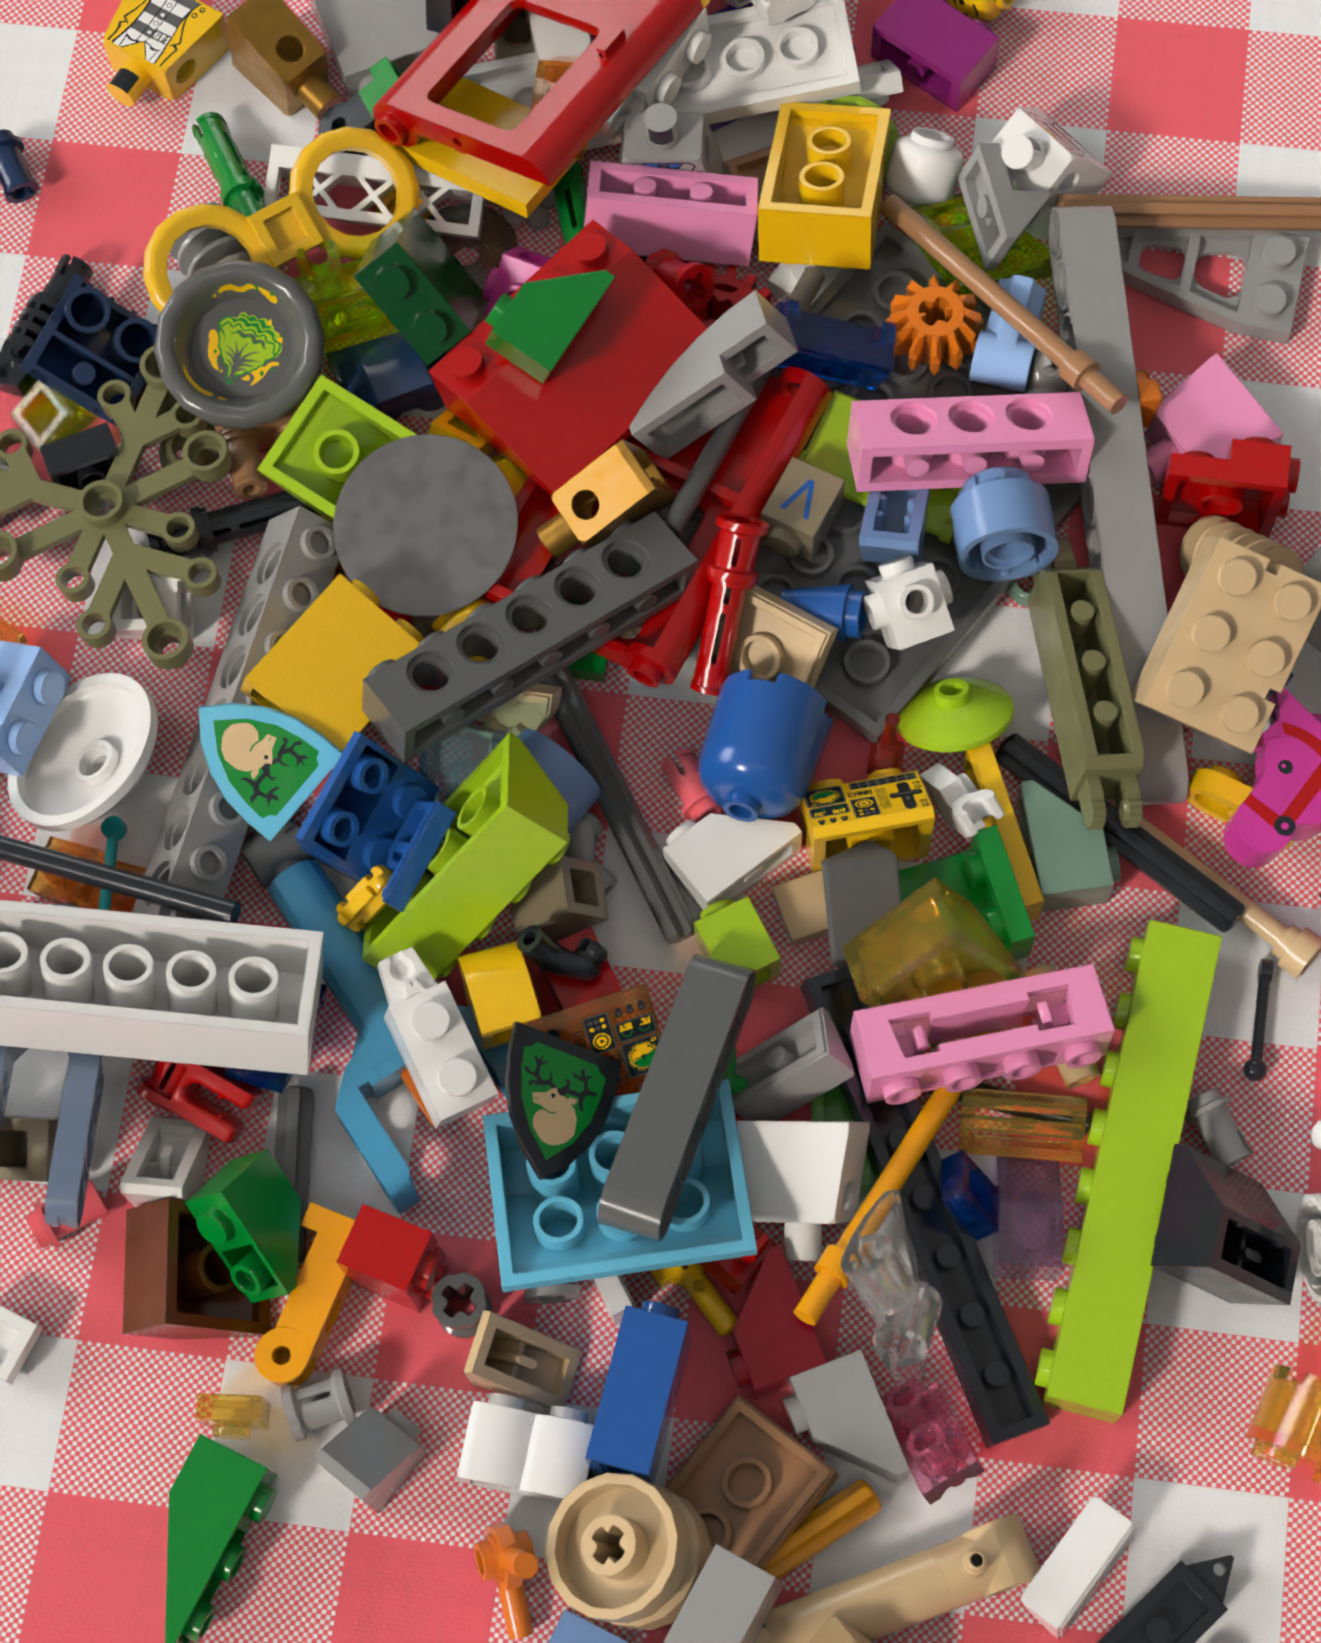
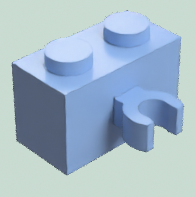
M0 641V773L24 776L72 679V676L42 647Z

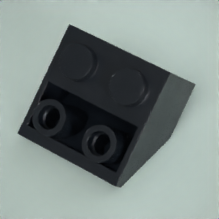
M1174 1144L1150 1266L1229 1303L1290 1305L1301 1243L1263 1184L1186 1144Z

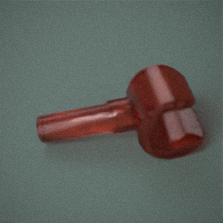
M888 713L886 715L883 735L877 743L871 742L866 767L868 774L873 773L875 769L897 768L902 772L906 745L897 739L900 717L897 713Z

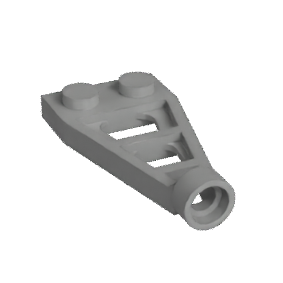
M1117 228L1125 285L1231 333L1287 344L1292 331L1310 237L1277 230ZM1149 247L1179 250L1184 255L1180 277L1171 280L1143 270L1139 264L1141 252ZM1208 255H1233L1240 258L1245 268L1239 294L1229 298L1222 297L1201 287L1194 278L1196 262Z

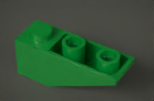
M202 1434L199 1435L169 1491L165 1643H190L191 1640L199 1643L204 1637L216 1613V1607L210 1604L222 1580L230 1583L238 1573L247 1553V1548L241 1544L252 1522L261 1524L274 1504L278 1489L272 1487L277 1477L275 1473Z

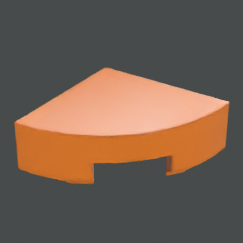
M1136 370L1143 427H1148L1163 401L1159 382L1156 379H1150L1151 373H1148V370Z

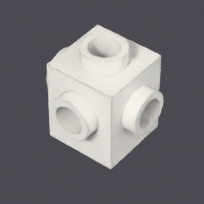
M907 555L880 564L878 568L881 575L865 580L869 595L863 597L864 609L874 630L881 629L887 647L902 650L955 631L947 608V604L953 602L951 587L944 572L941 569L935 571L933 563L921 561L914 563L912 555ZM909 594L910 601L909 604L906 606L905 601L907 595Z

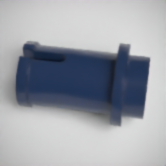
M2 129L0 130V184L7 202L21 203L35 196V190H38L39 187L36 180L33 179L22 155L25 147L22 139L15 136L12 131Z

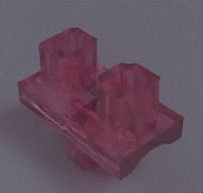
M916 1378L909 1379L885 1395L884 1401L889 1409L887 1415L908 1467L921 1494L930 1505L941 1499L944 1492L950 1486L957 1487L966 1478L976 1477L985 1471L949 1399L937 1381L923 1388Z

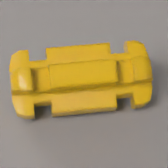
M382 864L374 866L370 870L374 876L371 874L365 875L345 896L347 901H341L336 906L337 920L343 927L347 926L353 932H360L366 927L364 922L370 923L387 905L382 901V890L387 885L393 871Z

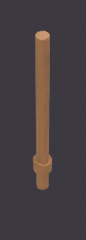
M892 194L884 200L881 205V212L1059 368V376L1074 390H1085L1113 415L1124 408L1128 401V396L1099 372L1100 364L1083 349L1074 350L900 197Z

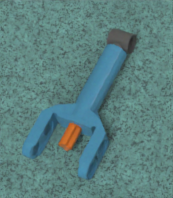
M291 817L271 841L259 832H256L244 839L240 852L263 889L268 888L267 893L290 929L323 932L322 979L358 1033L352 1058L344 1070L335 1111L340 1119V1123L400 1215L421 1202L414 1189V1180L410 1175L408 1165L366 1100L373 1095L378 1100L404 1083L431 1126L434 1127L385 1023L384 1015L389 1004L379 971L362 961L364 931L353 932L347 926L343 927L338 922L336 906L344 900L320 863L300 848L295 838L299 827ZM457 1005L489 1074L507 1099L505 1074L509 1043L483 1050L471 1007Z

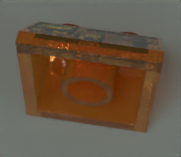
M646 983L527 1022L530 1027L621 1062L615 1096L640 1092L661 1038V1031Z

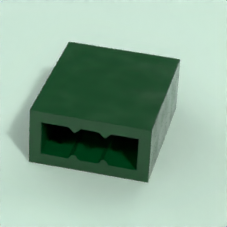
M415 207L371 241L353 275L427 366L472 332L484 300L483 290Z

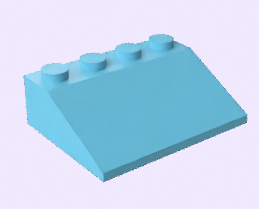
M729 1079L722 1081L672 1221L665 1237L661 1241L605 1226L598 1222L601 1194L639 1093L614 1096L608 1118L593 1143L570 1165L541 1180L536 1176L519 1146L509 1112L484 1115L483 1123L503 1292L757 1255Z

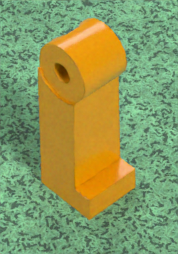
M310 1202L301 1226L310 1234L315 1235V1239L297 1277V1287L290 1293L276 1328L261 1337L256 1344L254 1352L255 1366L259 1373L277 1386L291 1384L293 1387H296L309 1379L316 1368L353 1285L336 1261L355 1220L313 1202Z

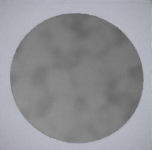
M434 434L404 437L380 447L367 456L355 468L344 484L337 501L333 521V535L337 555L342 568L351 582L357 579L367 585L379 598V605L381 607L411 616H434L449 613L467 606L486 593L499 579L508 565L514 550L518 530V515L514 495L507 479L498 466L486 454L469 443L456 438Z

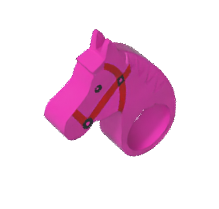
M1283 688L1281 693L1274 691L1273 695L1267 699L1276 705L1269 718L1270 727L1262 733L1254 750L1257 754L1255 760L1256 780L1251 792L1229 818L1224 828L1223 836L1227 852L1234 860L1248 868H1258L1269 864L1290 840L1302 841L1321 833V714L1310 713L1286 688Z

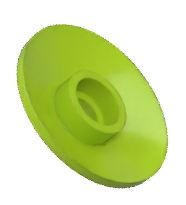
M974 677L947 678L929 683L896 718L897 728L900 735L908 743L920 749L943 753L961 752L981 747L1001 736L1013 721L1014 705L1010 694L1002 686L992 681Z

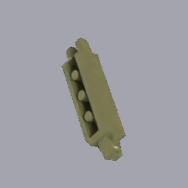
M1069 538L1057 539L1059 551L1056 558L1048 566L1041 568L1040 571L1033 575L1034 586L1027 603L1070 801L1079 800L1084 817L1083 821L1089 830L1103 829L1105 827L1107 808L1104 799H1115L1123 828H1138L1141 825V821H1143V806L1140 798L1138 778L1144 768V747L1103 571L1098 567H1078Z

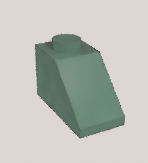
M1034 780L1022 781L1016 803L1023 840L1044 898L1041 912L1107 903L1114 883L1121 880L1120 861L1116 847L1106 846L1103 829H1087L1082 813Z

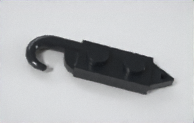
M1228 1555L1185 1565L1180 1560L1097 1643H1195L1228 1610L1223 1602L1234 1557ZM1215 1564H1220L1223 1567L1224 1573L1222 1576L1215 1574L1213 1570Z

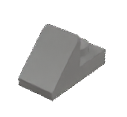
M979 143L958 175V181L984 269L996 270L1030 227L1052 195V192L1049 190H1013L1012 173L1002 160L999 143Z

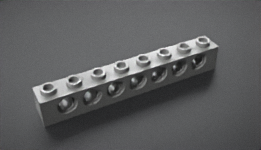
M301 506L269 520L204 706L226 703L257 705L240 690L244 678L332 582L339 562L334 543L332 522ZM198 722L145 876L224 898L249 824L226 801L212 777L201 745L200 723ZM136 899L132 913L210 920Z

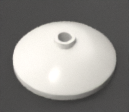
M120 673L95 674L68 686L24 776L8 774L9 798L16 812L36 828L46 831H66L94 822L118 806L140 781L149 765L155 748L158 715L155 702L149 692L133 678Z

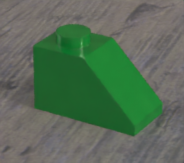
M607 270L526 282L514 298L504 292L485 320L487 324L493 327L485 344L543 384L601 300L615 276Z

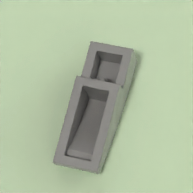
M754 290L706 329L669 368L630 424L631 435L655 454L668 459L757 400L751 382L798 352L787 318Z

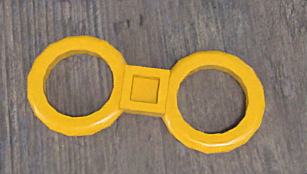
M345 126L321 133L304 147L290 173L289 195L247 217L228 206L203 203L175 211L156 227L144 251L143 279L152 304L161 313L173 292L167 276L168 255L173 244L185 233L200 228L220 229L234 236L248 251L251 261L267 263L276 269L317 246L336 257L362 260L374 238L413 207L419 212L420 186L412 162L398 146L386 142L376 131ZM344 151L363 152L380 161L391 174L396 188V209L389 223L379 232L365 236L347 235L331 227L319 214L313 198V178L320 164L329 156Z

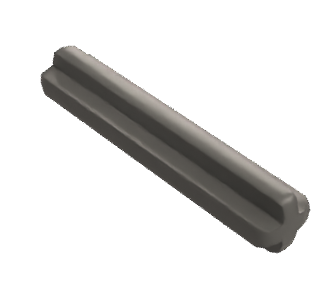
M292 1085L281 1088L278 1093L274 1159L301 1199L298 1266L303 1265L306 1254L307 1230L301 1226V1223L308 1209L315 1094L311 1088Z

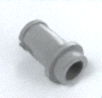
M1216 1087L1188 1101L1187 1110L1189 1115L1185 1117L1187 1123L1194 1122L1213 1159L1229 1167L1249 1157L1254 1152L1251 1147L1249 1148L1227 1107V1104L1231 1102L1229 1095L1222 1097Z

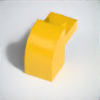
M517 941L457 957L464 982L466 1002L468 1007L472 1009L483 1050L509 1043L513 1023L516 1021L542 1031L541 1012L524 957L517 947Z

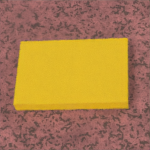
M464 77L439 103L441 106L503 130L516 128L533 110ZM423 136L415 146L406 147L398 145V147L413 165L528 218L588 148V143L551 186L469 154L460 153L454 148Z

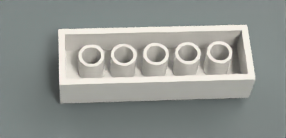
M0 900V1046L308 1075L323 975V932Z

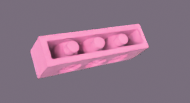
M1081 392L852 401L847 449L857 492L963 488L967 479L974 474L989 468L1003 466L1022 469L1030 474L1032 481L1039 484L1086 482L1095 438Z

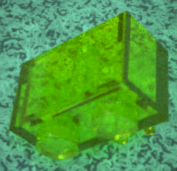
M332 239L325 241L328 260L320 265L313 264L308 260L304 247L297 249L298 269L302 276L294 279L297 280L317 306L325 334L323 354L399 332L353 277L362 259L341 264L338 246Z

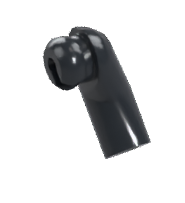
M537 925L525 928L517 939L518 949L545 972L589 981L602 973L599 968L608 959V951L589 937L580 939L573 952L563 947Z

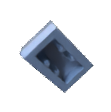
M930 489L869 492L859 535V548L863 561L885 563L907 555H912L914 563L922 561Z

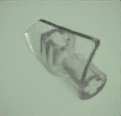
M898 1189L889 1190L882 1194L861 1220L841 1258V1268L876 1324L872 1339L876 1352L899 1388H906L926 1381L925 1358L929 1352L943 1302L940 1294L933 1287L918 1279L908 1238L900 1191Z

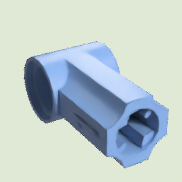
M1013 275L1011 278L999 279L998 284L1041 320L1047 289L1039 286L1033 278ZM991 309L986 330H980L969 380L1025 393L1036 347Z

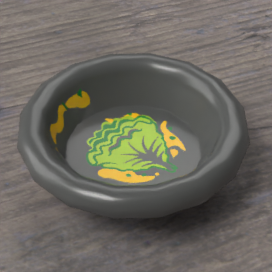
M231 259L200 268L174 288L158 316L154 353L163 384L184 410L214 426L249 429L281 419L305 399L322 369L325 334L316 304L296 279L267 263Z

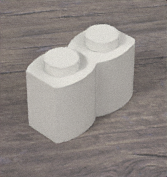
M490 1393L488 1403L473 1401L456 1476L459 1482L561 1503L581 1482L589 1480L591 1470L585 1457L594 1425L587 1423V1412L564 1406H551L550 1415L536 1414L525 1411L526 1400L499 1393Z

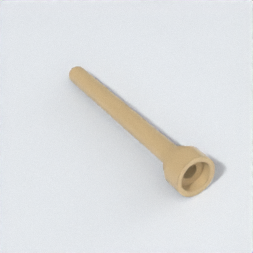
M1105 799L1117 808L1115 799ZM1142 817L1143 821H1141L1139 826L1244 904L1245 911L1239 921L1272 945L1271 953L1279 958L1277 965L1296 980L1299 979L1320 954L1321 937L1308 927L1300 930L1294 924L1289 928Z

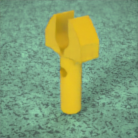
M700 1264L687 1265L688 1269L686 1270L681 1266L650 1270L652 1278L661 1290L670 1284L684 1287L718 1335L723 1337L733 1333V1328L738 1318L705 1275Z

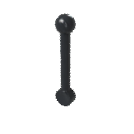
M1263 958L1260 959L1257 973L1258 988L1251 1056L1243 1066L1244 1075L1253 1082L1263 1080L1268 1072L1267 1065L1263 1061V1050L1274 961Z

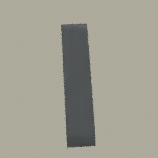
M694 954L691 958L605 1182L598 1208L599 1224L661 1241L665 1237L747 1016L755 989V969L699 954Z

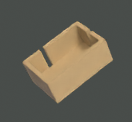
M1204 536L1131 693L1133 702L1233 748L1253 754L1276 705L1265 698L1269 690L1282 692L1321 609V582L1282 564L1269 563L1271 559L1222 536Z

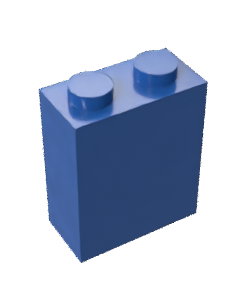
M647 1300L642 1302L641 1309L625 1306L585 1457L593 1474H631L655 1484L691 1344L689 1322L678 1319L680 1310L675 1307Z

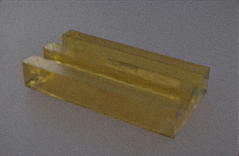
M976 1088L963 1091L958 1153L1082 1163L1087 1098ZM974 1108L1073 1116L1072 1123L1025 1117L1006 1118L974 1115ZM972 1131L1071 1139V1142L972 1133Z

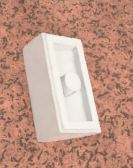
M1093 1497L1023 1592L1021 1601L1024 1607L1056 1638L1064 1637L1133 1540V1522L1102 1499Z

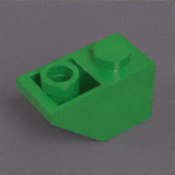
M268 1149L230 1160L184 1203L196 1219L199 1232L213 1245L229 1269L233 1283L247 1296L251 1304L288 1295L297 1287L301 1199Z

